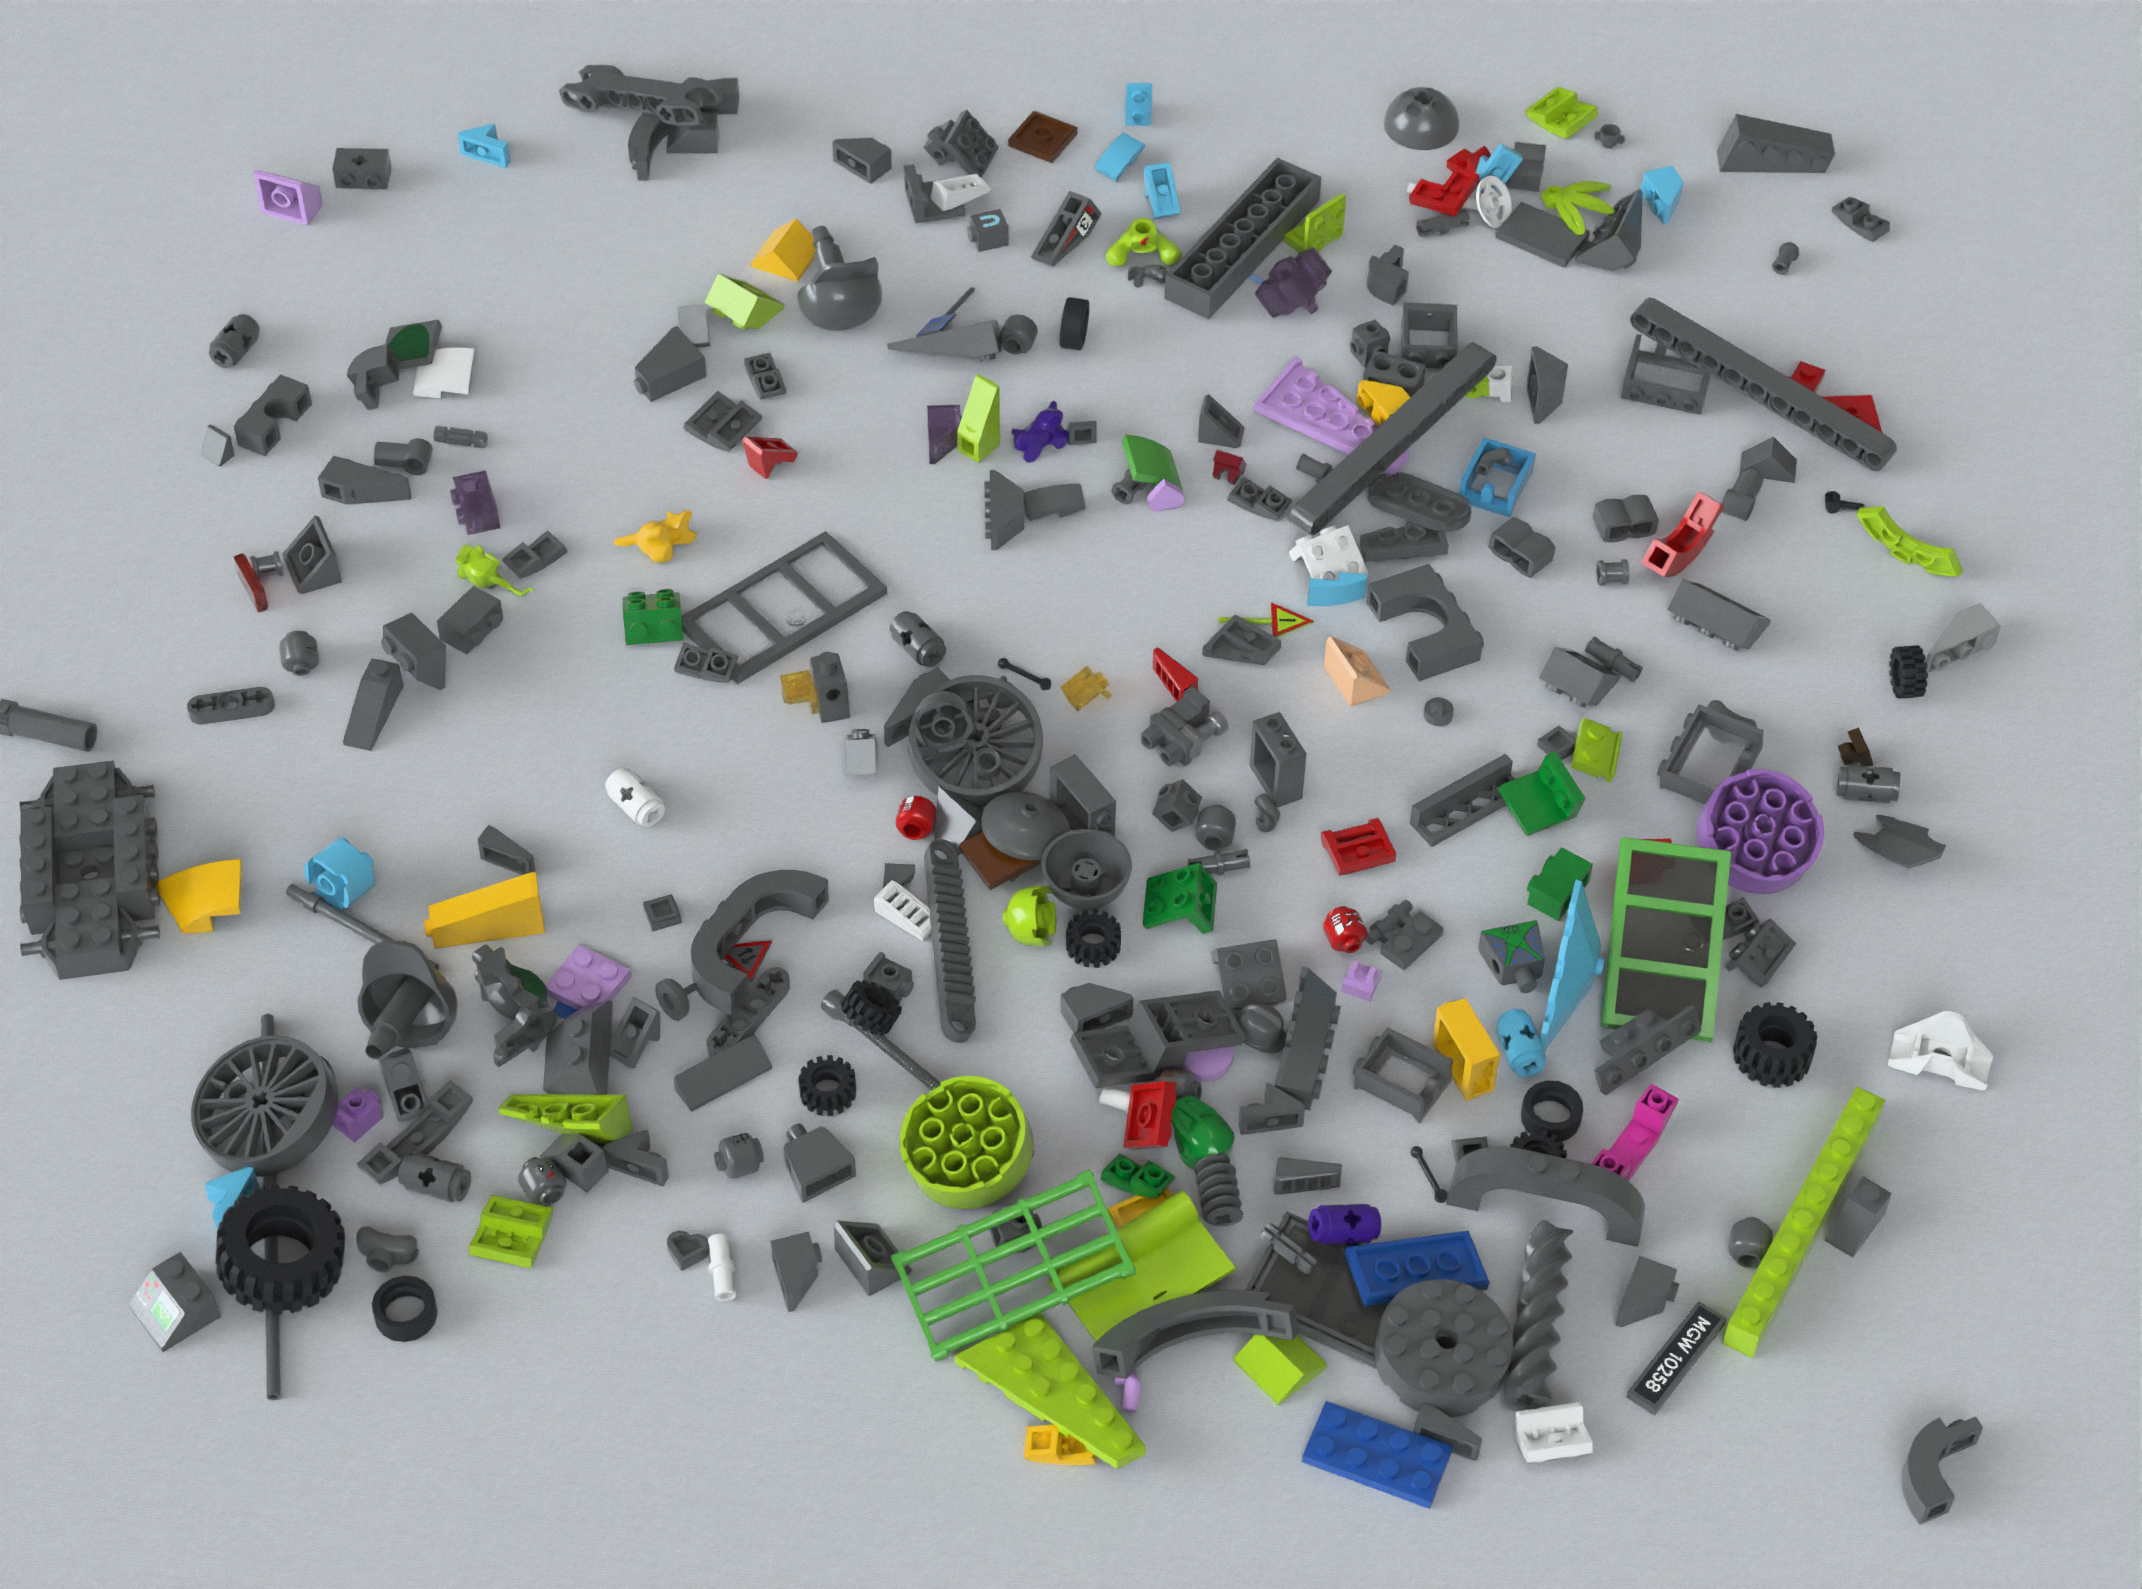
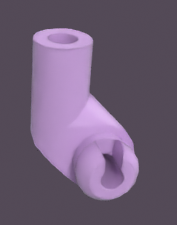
M1134 1370L1127 1379L1114 1377L1116 1385H1124L1121 1410L1128 1412L1138 1411L1141 1383Z

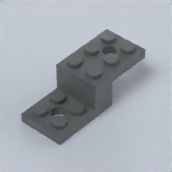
M1220 990L1140 1000L1128 1025L1074 1032L1070 1043L1094 1088L1097 1089L1155 1080L1165 1069L1180 1070L1189 1052L1239 1046L1243 1044L1246 1036ZM1106 1054L1113 1058H1117V1060L1110 1059L1106 1056Z

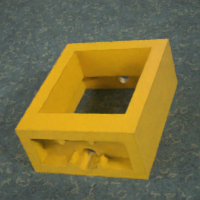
M1466 998L1457 1001H1448L1442 1006L1437 1007L1432 1045L1437 1052L1453 1059L1452 1078L1463 1097L1468 1101L1493 1092L1500 1053Z

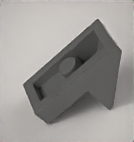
M632 997L610 1041L609 1056L630 1068H635L648 1041H659L660 1011Z
M1266 1083L1265 1104L1252 1103L1240 1107L1238 1124L1240 1134L1247 1135L1303 1127L1304 1104L1275 1086Z
M643 1130L607 1143L602 1149L610 1169L662 1187L669 1177L667 1160L657 1153L648 1152L650 1149L648 1130Z

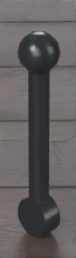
M1006 658L999 659L998 666L1001 669L1007 668L1040 684L1042 690H1049L1051 688V680L1049 678L1041 679L1010 664Z
M1414 1146L1410 1151L1411 1156L1418 1160L1434 1189L1435 1201L1444 1203L1447 1200V1192L1444 1189H1440L1422 1156V1148Z

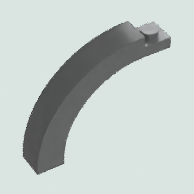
M738 78L707 80L720 87L723 101L715 107L700 108L701 113H717V115L738 114ZM704 89L705 95L714 98L711 91ZM643 113L636 121L629 136V160L632 163V169L637 170L638 181H648L654 150L663 138L668 135V132L676 126L664 123L656 114Z
M1250 1290L1202 1292L1155 1304L1124 1319L1102 1335L1092 1346L1097 1374L1127 1379L1139 1365L1156 1353L1175 1344L1202 1336L1223 1333H1251L1294 1340L1299 1333L1295 1305L1273 1302L1271 1300V1293Z

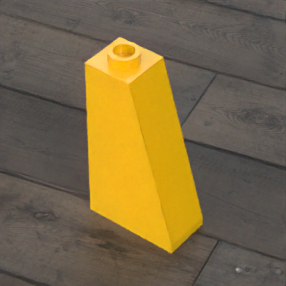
M536 872L527 873L429 905V918L424 919L426 937L432 936L434 948L545 933Z

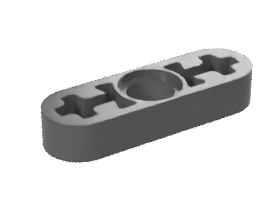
M266 687L198 695L191 698L187 703L190 720L200 725L265 716L271 713L275 707L273 694ZM229 702L238 703V706L234 709L223 708Z

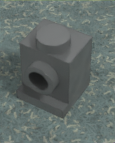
M882 952L878 953L863 972L864 980L869 985L873 982L877 988H885L884 992L887 994L891 993L894 995L892 999H897L898 1001L903 997L906 998L914 985L912 970L885 958V954Z

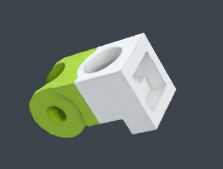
M1494 366L1492 371L1465 396L1468 398H1478L1481 396L1500 397V402H1511L1513 388L1512 366Z

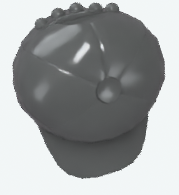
M825 226L814 228L812 231L813 245L816 248L814 257L819 271L810 283L798 291L797 299L800 309L813 325L826 330H847L865 323L876 314L882 301V287L877 276V258L872 257L863 261L845 263L839 246L834 244V239Z
M388 940L378 942L370 947L363 960V985L357 999L358 1012L362 1022L370 1030L365 1049L368 1057L379 1059L396 1046L417 1048L437 1045L449 1032L457 1017L455 989L442 974L431 966L423 951L415 944L406 941Z

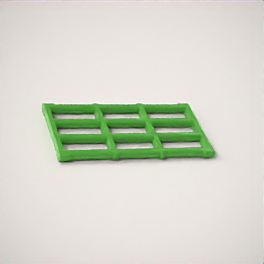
M1090 1169L1077 1174V1178L1026 1200L1021 1198L1017 1200V1204L966 1226L961 1224L957 1226V1230L906 1252L902 1250L890 1255L891 1262L895 1265L926 1336L931 1350V1357L935 1361L949 1356L948 1353L997 1331L1002 1330L1004 1332L1009 1330V1326L1061 1303L1064 1306L1069 1303V1300L1121 1277L1126 1279L1136 1274V1267L1132 1264L1130 1257L1126 1253L1097 1188L1094 1174ZM1084 1188H1090L1097 1204L1037 1229L1031 1216V1211ZM1024 1215L1030 1228V1233L976 1255L969 1238ZM1097 1217H1103L1110 1233L1050 1259L1043 1241ZM964 1242L970 1259L910 1284L904 1266L957 1243ZM1037 1244L1044 1262L989 1285L982 1267ZM1111 1246H1116L1122 1263L1063 1288L1056 1270ZM973 1271L977 1272L983 1286L982 1289L923 1314L916 1296ZM1050 1274L1057 1290L1056 1292L1002 1315L995 1299L996 1296ZM989 1300L996 1318L937 1344L935 1343L929 1329L930 1325Z

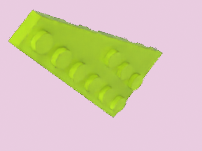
M1041 1313L1029 1317L1009 1327V1330L1001 1331L954 1355L956 1365L962 1369L967 1367L976 1373L978 1379L985 1384H993L1004 1392L1005 1397L1044 1422L1048 1420L1058 1427V1431L1066 1437L1073 1436L1085 1444L1086 1450L1117 1470L1146 1455L1145 1444Z

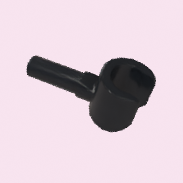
M1829 491L1825 494L1826 510L1829 513H1837L1840 508L1854 510L1864 508L1862 503L1841 500L1838 492Z

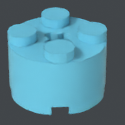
M344 837L333 841L305 863L304 873L308 884L314 882L318 888V891L315 893L324 897L325 902L339 910L343 907L346 909L375 885L374 874L371 869L374 866L373 859L368 853H361Z

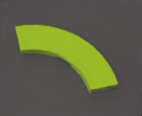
M1884 506L1864 507L1857 511L1856 515L1869 535L1875 541L1879 540L1890 549L1889 554L1907 565L1913 562L1926 568L1925 572L1936 575L1960 576L1963 572L1954 548L1936 547L1917 540L1893 521Z

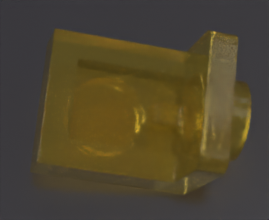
M1088 666L1060 687L1072 707L1077 711L1099 694L1103 695L1107 700L1112 696L1107 689L1110 683L1100 671L1095 673Z

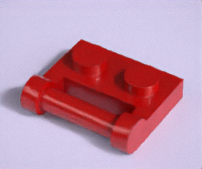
M1379 818L1370 819L1367 824L1335 832L1331 830L1321 832L1323 847L1327 849L1339 876L1396 862L1397 854Z

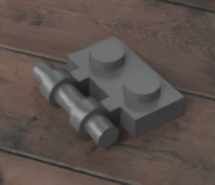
M1404 900L1399 905L1395 904L1388 910V915L1383 920H1377L1371 925L1366 937V941L1370 945H1373L1378 940L1384 943L1381 946L1380 954L1403 971L1443 935L1444 930L1441 925L1421 911L1413 918L1407 915L1413 909L1411 902L1408 900ZM1397 924L1401 929L1394 934L1390 929Z

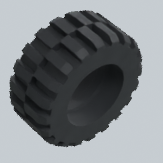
M271 1185L268 1190L264 1191L258 1188L250 1191L249 1197L243 1195L234 1201V1207L231 1206L225 1211L223 1221L219 1223L216 1242V1272L219 1280L223 1282V1288L230 1295L236 1294L235 1300L244 1306L248 1303L251 1304L252 1310L262 1313L264 1309L272 1310V1314H282V1311L290 1310V1313L299 1312L302 1310V1306L306 1305L310 1308L318 1304L319 1296L322 1298L327 1297L332 1291L333 1285L337 1284L340 1278L345 1247V1231L341 1225V1218L335 1210L331 1211L330 1203L323 1198L320 1200L316 1199L317 1194L307 1189L305 1192L298 1190L297 1186L291 1185L288 1188H279V1185ZM287 1236L303 1243L310 1252L293 1262L274 1263L256 1255L251 1250V1247L256 1242L267 1237Z

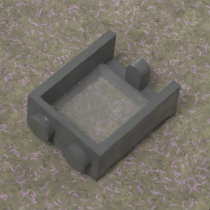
M1387 1027L1380 1037L1376 1036L1373 1039L1368 1054L1364 1058L1360 1057L1353 1068V1074L1355 1075L1354 1089L1360 1088L1412 1114L1420 1124L1451 1082L1453 1059Z

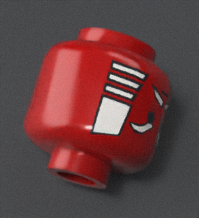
M915 795L905 798L899 805L895 825L897 830L911 840L926 838L934 828L936 807L929 799L923 796Z
M1340 906L1331 910L1323 923V930L1330 946L1338 952L1353 953L1358 951L1368 935L1359 912L1346 906Z

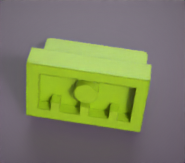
M1341 193L1308 214L1305 222L1285 234L1284 242L1307 258L1313 253L1320 251L1333 240L1340 238L1344 231L1346 196Z

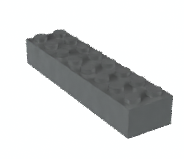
M1276 158L1165 275L1164 299L1210 319L1285 238V234L1294 229L1320 201L1321 177L1280 158Z

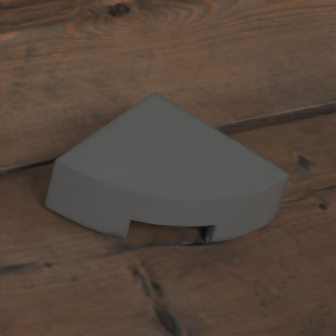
M885 863L883 888L891 880L901 886L911 882L915 875V864Z

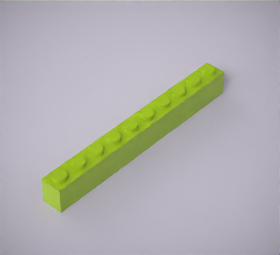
M1856 1086L1728 1322L1722 1344L1751 1358L1754 1357L1878 1125L1886 1099Z

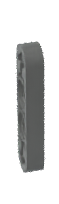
M772 967L759 977L748 990V997L734 1014H727L707 1039L709 1057L753 1035L788 994L790 979L786 970L780 967ZM756 999L766 1002V1005L762 1008H752L749 1004ZM738 1020L748 1023L747 1027L741 1030H736L731 1025ZM725 1042L727 1043V1048L722 1046Z

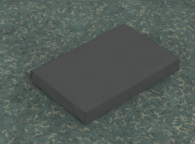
M1524 202L1517 206L1496 231L1497 239L1562 267L1568 264L1583 243L1589 239L1590 231L1585 229L1583 235H1576L1561 218Z

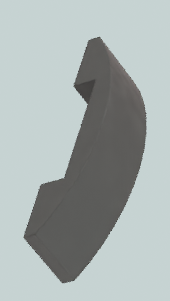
M450 1080L427 1100L429 1108L386 1147L379 1143L357 1163L358 1168L379 1185L396 1178L404 1157L409 1153L415 1154L417 1152L428 1155L461 1120L472 1104L473 1098Z

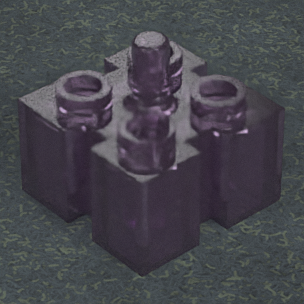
M1312 247L1300 252L1295 258L1290 256L1278 261L1269 272V278L1262 282L1254 295L1272 318L1282 314L1287 316L1300 307L1306 308L1309 313L1313 314L1319 308L1314 302L1316 300L1315 295L1326 286V280L1332 273V270L1317 250Z

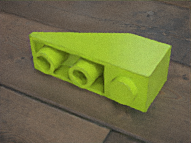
M980 374L975 376L957 431L958 451L977 463L981 462L1000 446V386Z

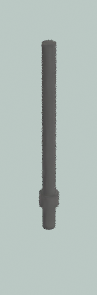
M290 884L286 890V894L303 903L304 908L313 913L319 912L375 944L388 940L395 941L325 902L324 897L315 892L308 893L294 884ZM428 959L431 966L438 971L439 965Z

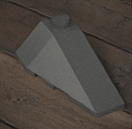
M1641 189L1620 199L1613 207L1615 213L1607 214L1605 217L1607 221L1592 232L1595 238L1591 243L1589 240L1585 241L1575 257L1578 263L1614 272L1621 267L1624 269L1629 268L1637 261L1636 257L1641 249L1643 192Z

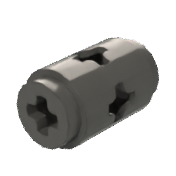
M246 314L232 317L210 344L209 356L211 360L223 368H230L236 365L258 339L260 331L258 323Z
M903 611L892 620L890 624L892 638L918 664L933 667L943 659L946 653L943 639L919 615Z
M1847 764V767L1840 766L1837 796H1844V799L1879 803L1898 801L1901 774L1898 771H1893V768L1854 764Z
M417 1152L415 1154L409 1153L404 1157L399 1168L398 1181L407 1190L424 1195L427 1194L452 1203L455 1200L462 1201L465 1198L471 1183V1173L461 1164L439 1160L436 1157Z

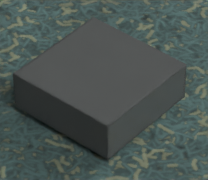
M1559 725L1539 738L1537 746L1546 754L1556 751L1562 761L1574 752L1576 739Z
M672 894L643 902L644 911L652 931L682 923L681 915Z

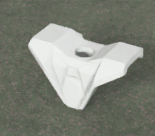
M1943 1011L1925 1020L1896 1030L1888 1066L1915 1075L1922 1071L1947 1076L1955 1081V1085L1985 1091L1988 1086L1987 1081L1993 1055L1975 1035L1964 1016L1953 1011ZM1943 1050L1950 1056L1934 1053V1051Z

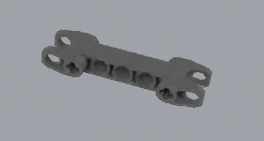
M587 65L579 71L582 82L567 83L559 89L562 102L568 107L590 113L594 112L599 106L650 113L658 115L661 121L666 124L677 126L697 125L704 119L700 108L715 107L723 101L720 87L702 78L688 77L683 83L625 76L617 67L609 65ZM704 89L711 91L714 98L705 95ZM568 92L576 95L577 100H573Z

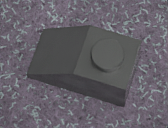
M702 112L701 114L704 119L697 125H676L668 132L666 152L718 154L719 128L717 113Z
M874 138L835 139L832 141L833 161L870 184L892 169L891 149Z
M1086 983L1079 987H1071L1066 992L1061 993V1014L1073 1033L1104 1029L1132 1017L1133 997L1129 993Z
M1863 1177L1845 1201L1825 1238V1242L1853 1258L1885 1215L1892 1193Z
M809 1231L771 1241L772 1259L788 1312L795 1311L818 1277L817 1263L822 1262L818 1242L812 1243Z
M1639 1256L1619 1307L1615 1325L1624 1327L1663 1313L1667 1301L1674 1302L1680 1285L1674 1282L1677 1269Z

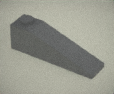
M997 320L985 321L887 344L890 350L968 358L979 357L980 362L996 359L995 353L1001 352Z

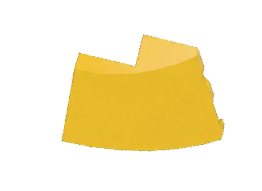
M241 859L223 860L191 867L172 874L156 883L160 896L171 916L176 920V924L182 934L213 932L214 916L241 914L243 869Z

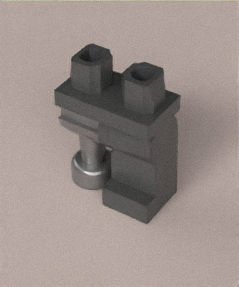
M1192 686L1184 691L1182 699L1150 717V726L1142 732L1141 743L1147 749H1153L1157 745L1163 747L1160 749V758L1166 765L1171 766L1180 762L1186 766L1191 763L1193 757L1200 755L1202 743L1212 734L1220 736L1228 731V723L1225 717L1218 711H1214L1209 715L1210 701Z

